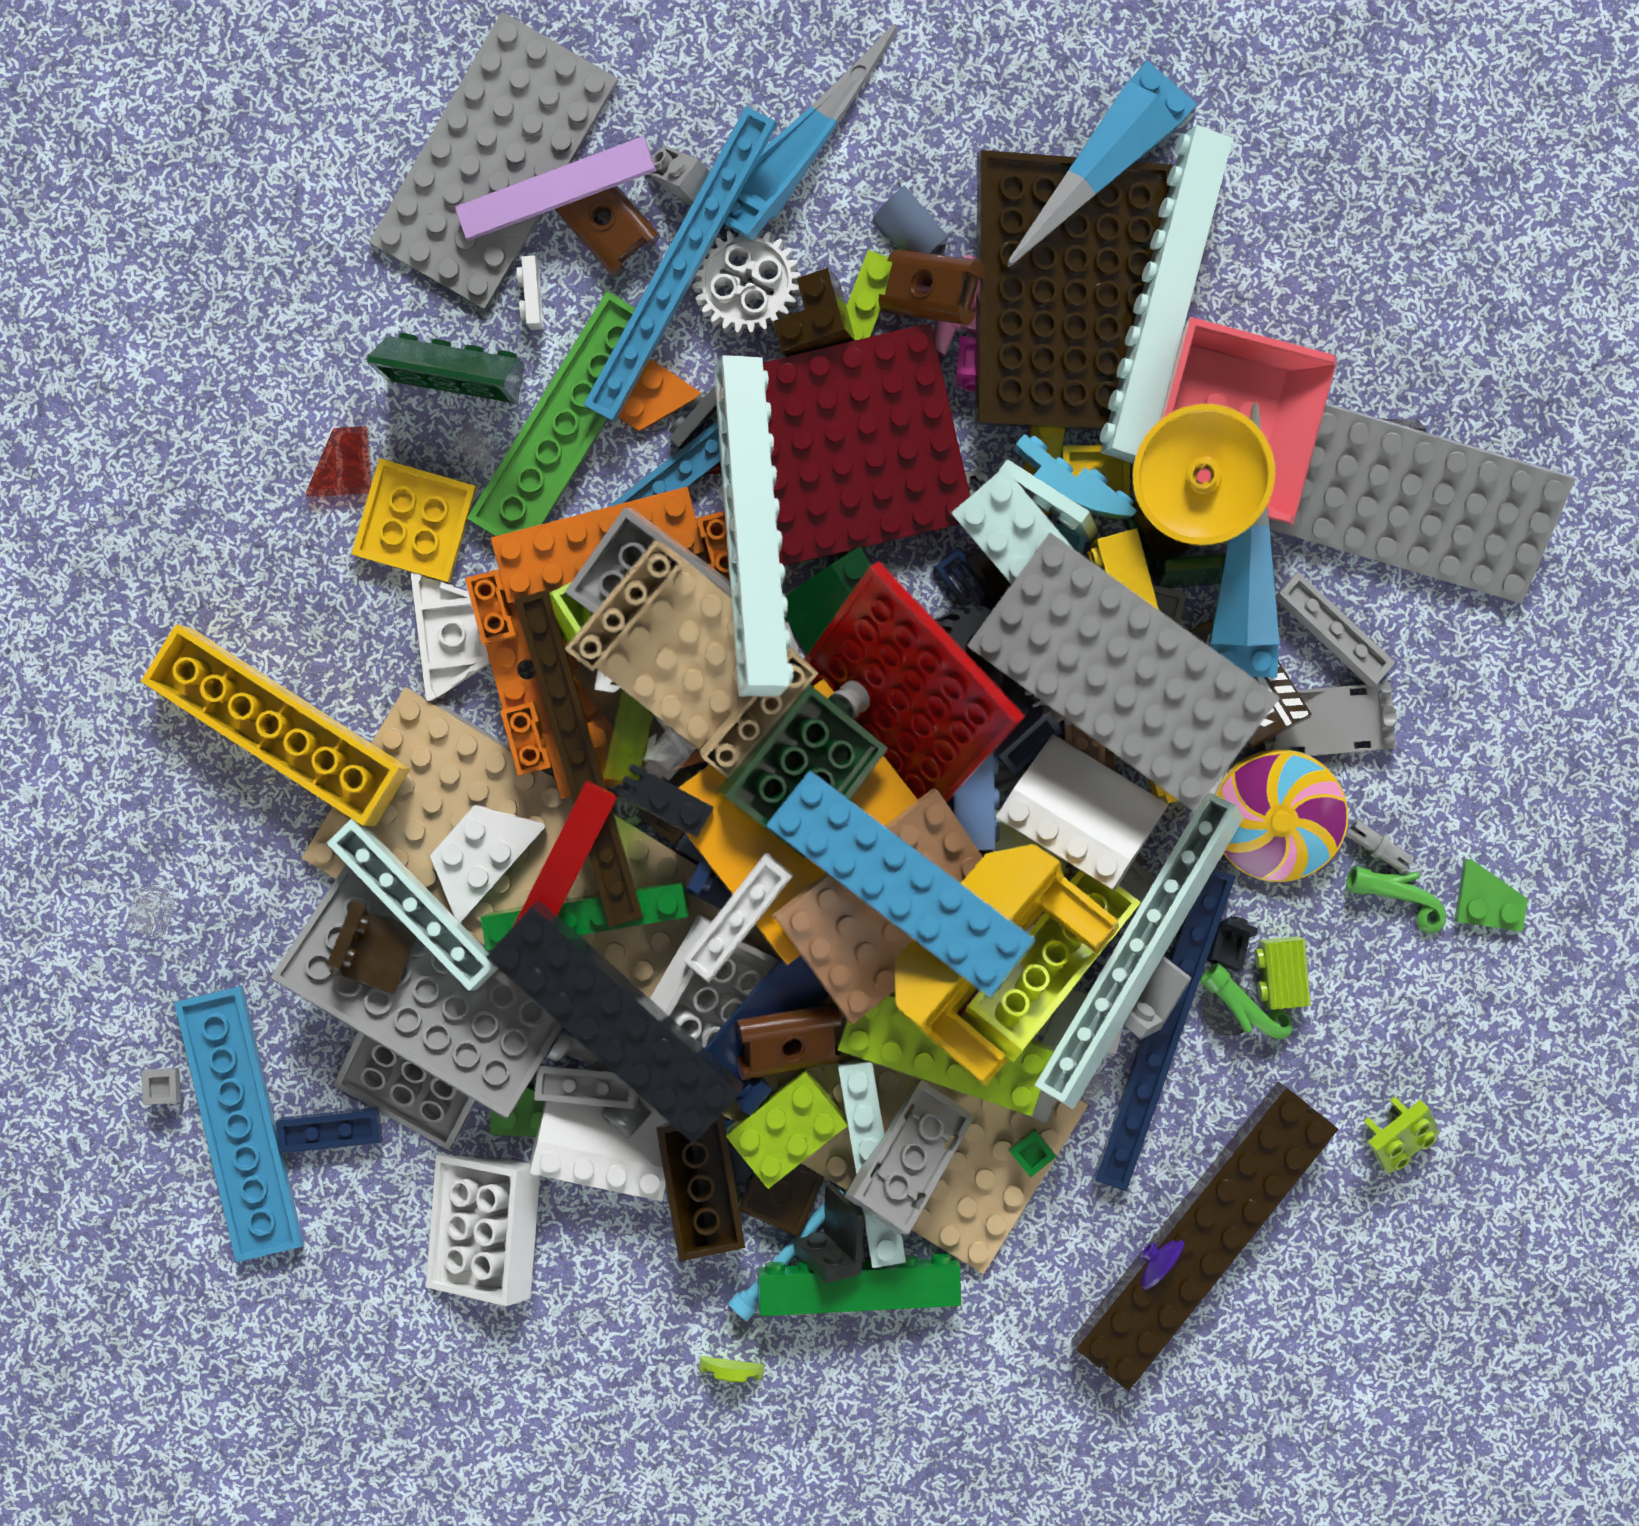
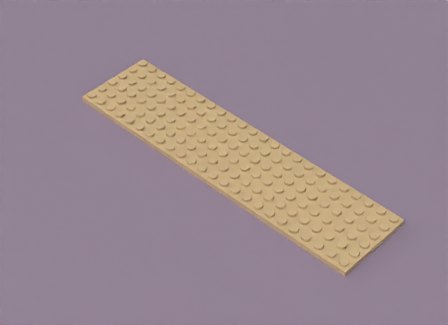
M405 687L371 743L411 770L377 825L367 827L452 915L453 912L430 855L474 805L542 822L547 826L461 922L477 941L485 945L480 917L487 912L523 907L574 803L572 797L560 799L554 776L543 770L518 776L513 756L509 749L438 707L433 702L426 701V698L410 688ZM332 807L302 859L336 879L346 863L328 846L327 842L352 818ZM614 814L635 887L685 880L687 888L698 865ZM589 855L566 899L600 894ZM687 893L690 914L686 918L580 936L646 996L651 998L698 914L713 921L721 909ZM754 925L745 939L780 958L757 926ZM828 995L821 1005L832 1004L835 1002L830 997V995ZM840 1009L841 1025L835 1026V1044L837 1047L847 1022ZM841 1052L842 1060L857 1058L856 1056ZM872 1062L885 1135L915 1081L920 1078ZM838 1063L808 1068L846 1115ZM800 1070L764 1076L772 1089L770 1094ZM924 1080L975 1117L915 1222L912 1231L984 1274L1055 1160L1053 1159L1030 1178L1009 1152L1008 1148L1035 1128L1057 1156L1086 1110L1088 1103L1079 1099L1073 1110L1056 1100L1049 1119L1045 1123L1003 1106ZM734 1100L722 1114L736 1122L746 1112L741 1110L736 1100ZM911 1106L908 1108L906 1114L904 1115V1118H906V1116L908 1115L910 1109L912 1108ZM848 1126L802 1162V1164L847 1191L856 1177ZM950 1135L949 1138L951 1139L946 1142L945 1149H948L954 1138L953 1135Z

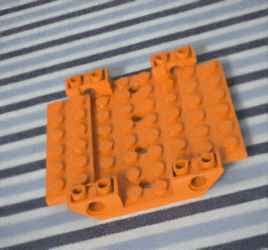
M688 487L491 537L499 570L465 578L483 645H486L503 708L500 712L517 775L520 776L550 768L552 765L560 799L572 796L536 675L531 679H524L518 672V667L522 661L532 659L514 599L543 590H548L550 593L571 583L624 508H633L730 580L725 510L696 518ZM566 650L572 672L584 665L583 663L579 664L576 658ZM574 675L606 787L622 784L624 776L634 780L639 779V776L632 774L628 769L631 764H635L642 769L644 768ZM698 750L672 770L705 762V760L701 757L700 750Z

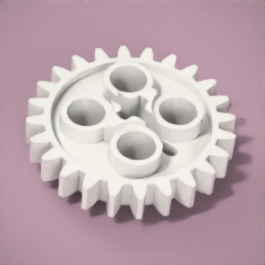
M727 231L728 241L723 242L716 237L717 248L715 250L710 248L707 253L708 259H704L700 266L703 270H698L694 277L700 281L693 284L694 292L701 293L696 297V302L698 305H705L702 308L703 316L712 315L711 323L714 327L723 322L722 328L726 334L732 327H735L737 337L741 336L744 329H748L750 336L754 337L755 328L760 327L764 334H768L767 324L771 323L775 326L774 321L779 316H788L787 306L797 307L796 299L792 296L801 295L799 286L795 284L798 283L797 278L801 277L800 273L794 272L799 268L798 261L790 260L792 257V250L790 248L781 251L783 248L781 238L773 244L771 243V232H767L763 238H759L758 235L752 242L739 234V237L734 238L733 234ZM736 256L747 258V262L742 266L737 267L731 264L732 259ZM769 269L778 272L773 279L767 280L761 277L762 273ZM722 270L728 271L730 275L720 274V272ZM749 278H752L753 284L747 283L745 287L742 286L741 281L747 282ZM722 286H731L733 288V291L728 296L717 294V291ZM765 291H773L774 294L768 295L765 293ZM752 299H761L764 302L758 309L747 307V304Z

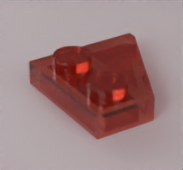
M367 426L333 428L307 488L306 496L313 498L369 494L372 484L369 428Z

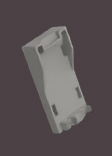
M1379 683L1372 688L1367 685L1297 690L1310 710L1311 717L1261 743V752L1276 749L1288 750L1290 747L1303 746L1302 753L1316 756L1396 749L1395 724L1398 721L1396 709L1392 702L1391 691L1393 689H1391V683ZM1363 688V692H1365V695L1350 696V689ZM1369 741L1368 748L1355 749L1354 742Z
M916 1080L884 1137L862 1165L844 1197L873 1214L896 1233L909 1235L975 1116L924 1080ZM911 1106L912 1108L910 1109L908 1115L906 1116V1118H904V1115L906 1114L908 1108ZM953 1135L954 1138L948 1149H945L946 1142L950 1141L951 1138L949 1137ZM876 1164H877V1165H878L877 1169L875 1170L873 1176L870 1177V1175H871L873 1169L875 1168V1166H876Z

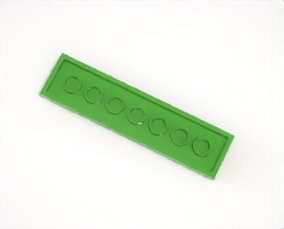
M606 291L467 517L468 520L494 536L545 524L609 420L583 404L636 308Z

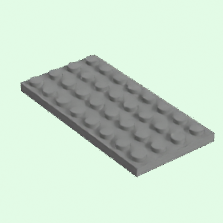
M501 12L369 243L486 311L542 214L468 241L465 238L455 206L572 163L616 87L618 78L508 14Z
M1326 403L1294 525L1269 519L1270 530L1522 604L1576 479L1565 473Z
M1052 533L1047 535L967 645L1194 812L1280 699L1279 696Z
M346 864L271 975V980L496 1114L508 1119L538 1067L563 1029V1026L500 969L477 990L469 991L418 938L394 994L330 973L326 964L353 900L365 904L369 913L405 925Z

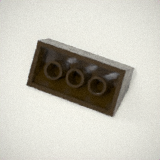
M723 1114L714 1121L694 1144L669 1122L657 1126L656 1131L679 1262L746 1248Z

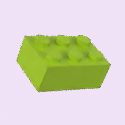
M807 1068L798 1071L768 1095L751 1116L746 1113L729 1126L726 1137L769 1189L846 1128L848 1122L846 1115Z

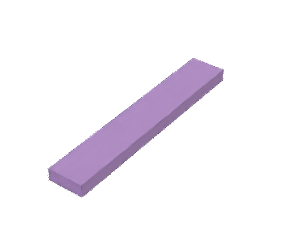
M642 136L455 206L465 238L470 241L656 171L646 139Z

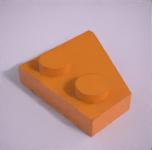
M650 359L618 418L638 432H641L660 419L670 416L676 410L694 401L701 392Z

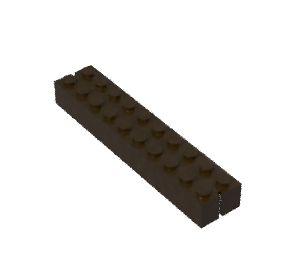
M1278 1081L1149 1241V1243L1154 1242L1157 1245V1250L1175 1240V1243L1181 1240L1184 1242L1183 1250L1169 1272L1157 1284L1145 1290L1140 1283L1149 1261H1144L1140 1257V1253L1072 1337L1071 1340L1076 1350L1098 1368L1102 1366L1108 1376L1129 1392L1339 1129Z

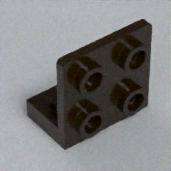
M353 900L326 964L328 971L394 994L417 937L406 925L369 913L365 904Z

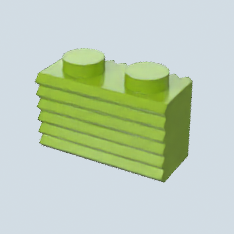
M1294 936L1259 940V949L1254 950V959L1257 969H1261L1262 982L1257 984L1260 1002H1264V1005L1271 1010L1311 1006L1305 939Z

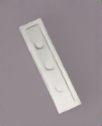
M768 853L765 854L682 961L704 980L710 982L794 874Z

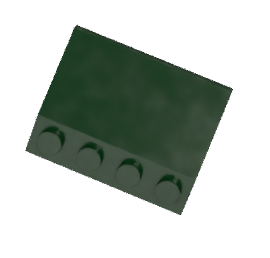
M399 333L398 337L387 336L367 355L366 362L389 382L518 404L525 365L521 359H517V354L513 352L498 350L497 355L484 353V348L466 344L464 349L451 347L452 343L449 341L432 339L431 343L418 341V336Z
M860 547L837 560L784 596L787 599V614L784 619L786 622H789L792 632L807 655L869 567L872 566Z
M809 684L730 777H726L716 792L805 858L802 853L766 826L809 771L813 772L847 799H850L888 748Z

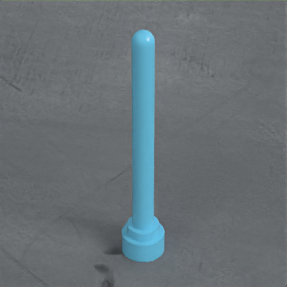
M837 1188L842 1194L845 1195L843 1189ZM825 1201L804 1224L799 1238L816 1232L824 1223ZM794 1236L772 1262H783L787 1266L796 1255L794 1252V1239H798V1237ZM757 1280L748 1290L744 1289L741 1293L737 1292L728 1302L729 1306L747 1321L757 1311Z

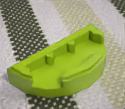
M700 1356V1371L703 1374L707 1371L714 1372V1379L745 1383L747 1377H755L756 1380H760L764 1374L765 1364Z

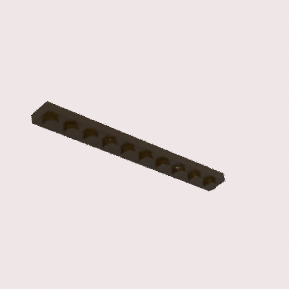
M543 590L514 600L572 800L575 804L587 780L606 790L607 788L549 596L550 593L548 590ZM611 809L588 854L609 927L644 917L614 812Z

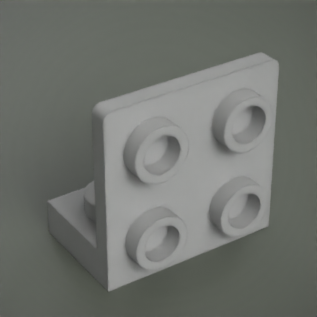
M1163 956L1123 1025L1140 1039L1159 1031L1191 981L1190 976Z

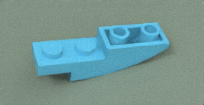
M1024 434L1012 449L1038 470L1034 477L1085 508L1090 514L1112 519L1128 520L1136 513L1137 510L1132 507L1133 500L1120 490L1114 492L1106 485L1108 480L1096 469L1089 471L1085 467L1075 477L1072 474L1073 468L1062 458L1058 457L1055 460L1046 452L1047 446L1037 437L1032 435L1029 438Z

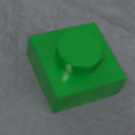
M1035 1128L1008 1148L1009 1152L1030 1178L1057 1157Z

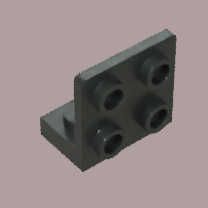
M833 1184L825 1186L824 1232H814L806 1237L794 1239V1252L825 1284L860 1275L862 1273V1259L865 1256L863 1230L865 1229L866 1221L864 1214L850 1200L845 1198V1195Z

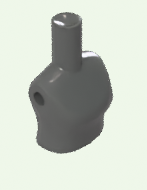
M639 1098L637 1109L604 1106L602 1111L603 1119L620 1129L627 1138L652 1114Z

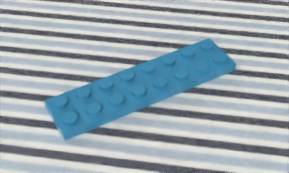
M811 771L807 773L766 825L771 831L990 998L993 997L1035 942L1033 937Z
M243 985L174 1002L235 1261H245L302 1247L304 1240L283 1153L280 1154L276 1122Z

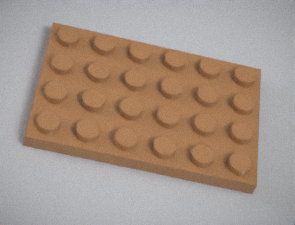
M932 788L885 825L887 829L959 883L965 879L983 858L936 789ZM828 873L822 875L772 915L851 1024L857 1022L896 990L895 959L913 938Z

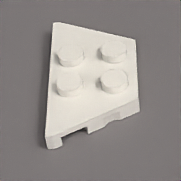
M411 573L426 701L431 702L489 665L490 660L486 645H483L468 591L430 579L418 573Z
M474 805L432 852L430 858L453 915L460 923L463 922L547 827L544 823Z

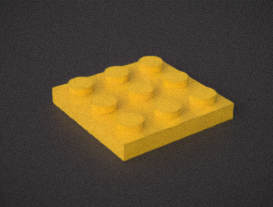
M379 458L351 554L450 583L468 523L467 517L471 512L478 487Z

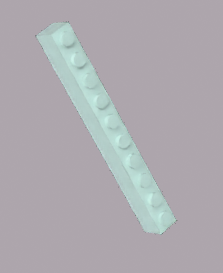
M1199 125L1182 134L1176 144L1177 162L1172 167L1167 178V185L1170 188L1168 196L1163 200L1159 209V217L1162 218L1161 223L1151 240L1150 248L1153 250L1151 261L1146 264L1142 274V281L1145 282L1144 288L1134 305L1133 311L1136 313L1134 326L1130 327L1125 339V345L1128 346L1125 358L1121 360L1117 369V377L1120 378L1117 390L1112 393L1108 404L1111 414L1109 421L1105 423L1100 434V442H1103L1100 453L1133 464L1144 437L1160 421L1233 140L1232 137Z
M722 355L714 369L738 692L739 696H780L792 683L793 668L787 661L790 633L788 630H785L784 618L787 614V599L782 596L781 589L785 571L784 565L779 563L778 553L782 545L781 532L776 529L779 501L777 498H774L773 487L776 483V468L771 466L770 457L773 452L774 439L773 435L768 432V423L771 417V405L769 402H766L765 391L768 387V373L763 371V360L760 357Z
M1209 792L1198 806L1036 1082L1035 1086L1074 1110L1244 819L1237 805Z

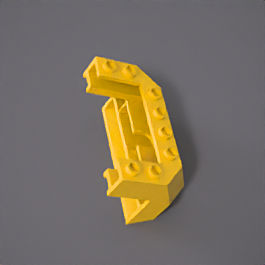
M1034 844L985 854L961 882L963 886L1023 931L1027 932L1039 916L1045 912L1096 954L1099 953L1119 929L1116 918L1063 876L1060 861ZM912 939L895 959L896 1007L934 1043L986 1086L1008 1059L1003 1052L957 1014L978 988Z

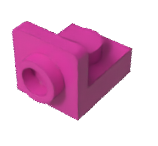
M960 336L956 386H962L966 391L975 392L976 337Z

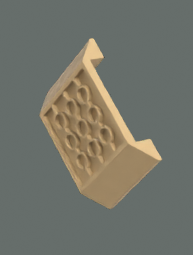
M658 540L652 543L565 647V650L589 669L594 671L597 668L699 749L701 757L727 778L730 777L818 674L793 648L789 647L787 661L792 665L793 679L789 687L780 696H739L731 597L682 556Z

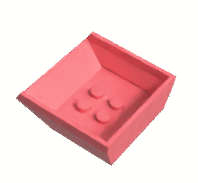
M1191 317L1181 336L1160 420L1173 411L1195 404L1226 406L1250 419L1252 405L1256 402L1259 405L1261 431L1271 447L1275 463V482L1268 503V517L1272 520L1294 525L1338 359L1333 354ZM1202 470L1198 473V480L1202 483L1211 479L1210 472L1207 470Z

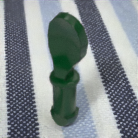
M1134 515L1128 520L1122 519L1127 530L1137 528L1149 574L1151 576L1157 575L1162 564L1159 565L1155 555L1150 552L1149 546L1146 544L1147 539L1141 527L1136 523Z

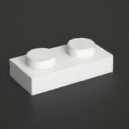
M535 255L521 256L522 267H517L519 288H524L525 300L519 301L521 321H526L530 330L544 329L539 262Z

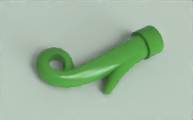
M1355 865L1350 869L1346 879L1347 891L1360 895L1367 893L1423 905L1418 913L1417 923L1418 927L1428 934L1439 932L1446 923L1445 907L1440 900L1431 893L1408 884V882L1420 878L1419 872L1381 874ZM1433 911L1435 920L1432 924H1429L1427 916Z
M1219 963L1212 965L1202 975L1200 983L1211 993H1216L1226 1003L1238 1019L1245 1033L1252 1032V1024L1275 1039L1283 1040L1290 1036L1293 1030L1290 1016L1280 1009L1271 1010L1269 1016H1267L1230 978V973Z

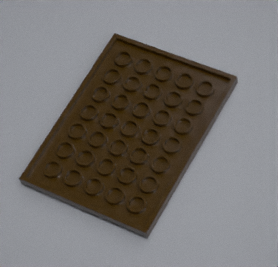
M980 150L977 153L976 260H980L984 264L985 279H979L976 288L975 424L1102 430L1105 423L1109 421L1111 410L1108 409V404L1112 393L1118 387L1120 378L1117 377V369L1121 360L1125 358L1128 346L1125 345V339L1130 327L1134 326L1136 313L1133 311L1134 305L1144 288L1145 282L1142 281V274L1146 264L1151 261L1153 250L1150 248V244L1155 231L1159 229L1162 218L1159 217V209L1163 200L1168 196L1170 186L1167 185V178L1173 164L1135 162L1012 266H1007L1008 260L1077 157Z

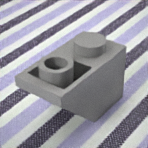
M663 145L652 156L656 171L647 175L687 205L692 206L710 170L699 159Z

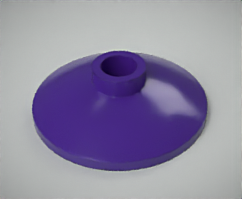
M1173 1240L1157 1250V1245L1154 1242L1149 1243L1144 1248L1140 1257L1144 1261L1148 1260L1149 1262L1143 1272L1140 1285L1145 1290L1157 1284L1175 1264L1184 1247L1182 1240L1176 1243Z

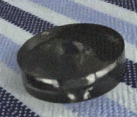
M1237 984L1255 1003L1252 994L1245 987ZM1207 990L1201 1002V1014L1205 1023L1213 1031L1224 1036H1235L1243 1033L1244 1030L1234 1013L1224 1014L1223 1007L1226 1003L1216 993H1211Z

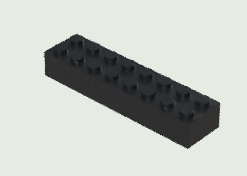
M538 900L486 956L693 1144L740 1095L744 1084L541 901Z

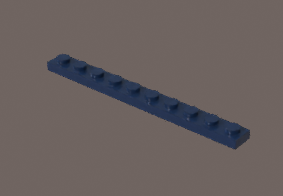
M1214 869L1180 926L1169 960L1190 976L1191 981L1163 1027L1159 1031L1141 1039L1093 1177L1095 1181L1124 1191L1128 1189L1236 876Z

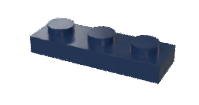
M379 1107L280 1117L276 1120L280 1154L375 1144L383 1140Z

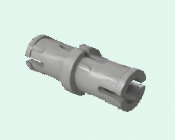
M1356 819L1351 826L1359 830L1362 835L1350 828L1346 832L1345 836L1367 849L1371 857L1375 859L1379 857L1399 873H1404L1408 867L1398 861V857L1410 865L1413 861L1414 856L1391 843L1389 836L1378 834L1359 819Z

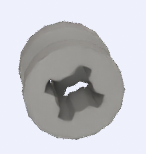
M854 680L847 681L841 686L839 691L834 692L828 698L853 720L858 717L859 713L869 708L871 704L865 688Z

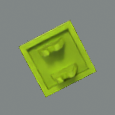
M1395 1096L1389 1101L1400 1116L1383 1130L1370 1117L1364 1120L1367 1128L1374 1135L1368 1143L1379 1164L1388 1175L1394 1170L1403 1169L1410 1162L1411 1157L1420 1149L1425 1150L1431 1147L1440 1134L1430 1109L1421 1099L1409 1109Z

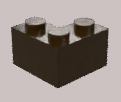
M826 267L797 278L804 310L774 321L781 352L788 357L855 341L841 284L833 272Z

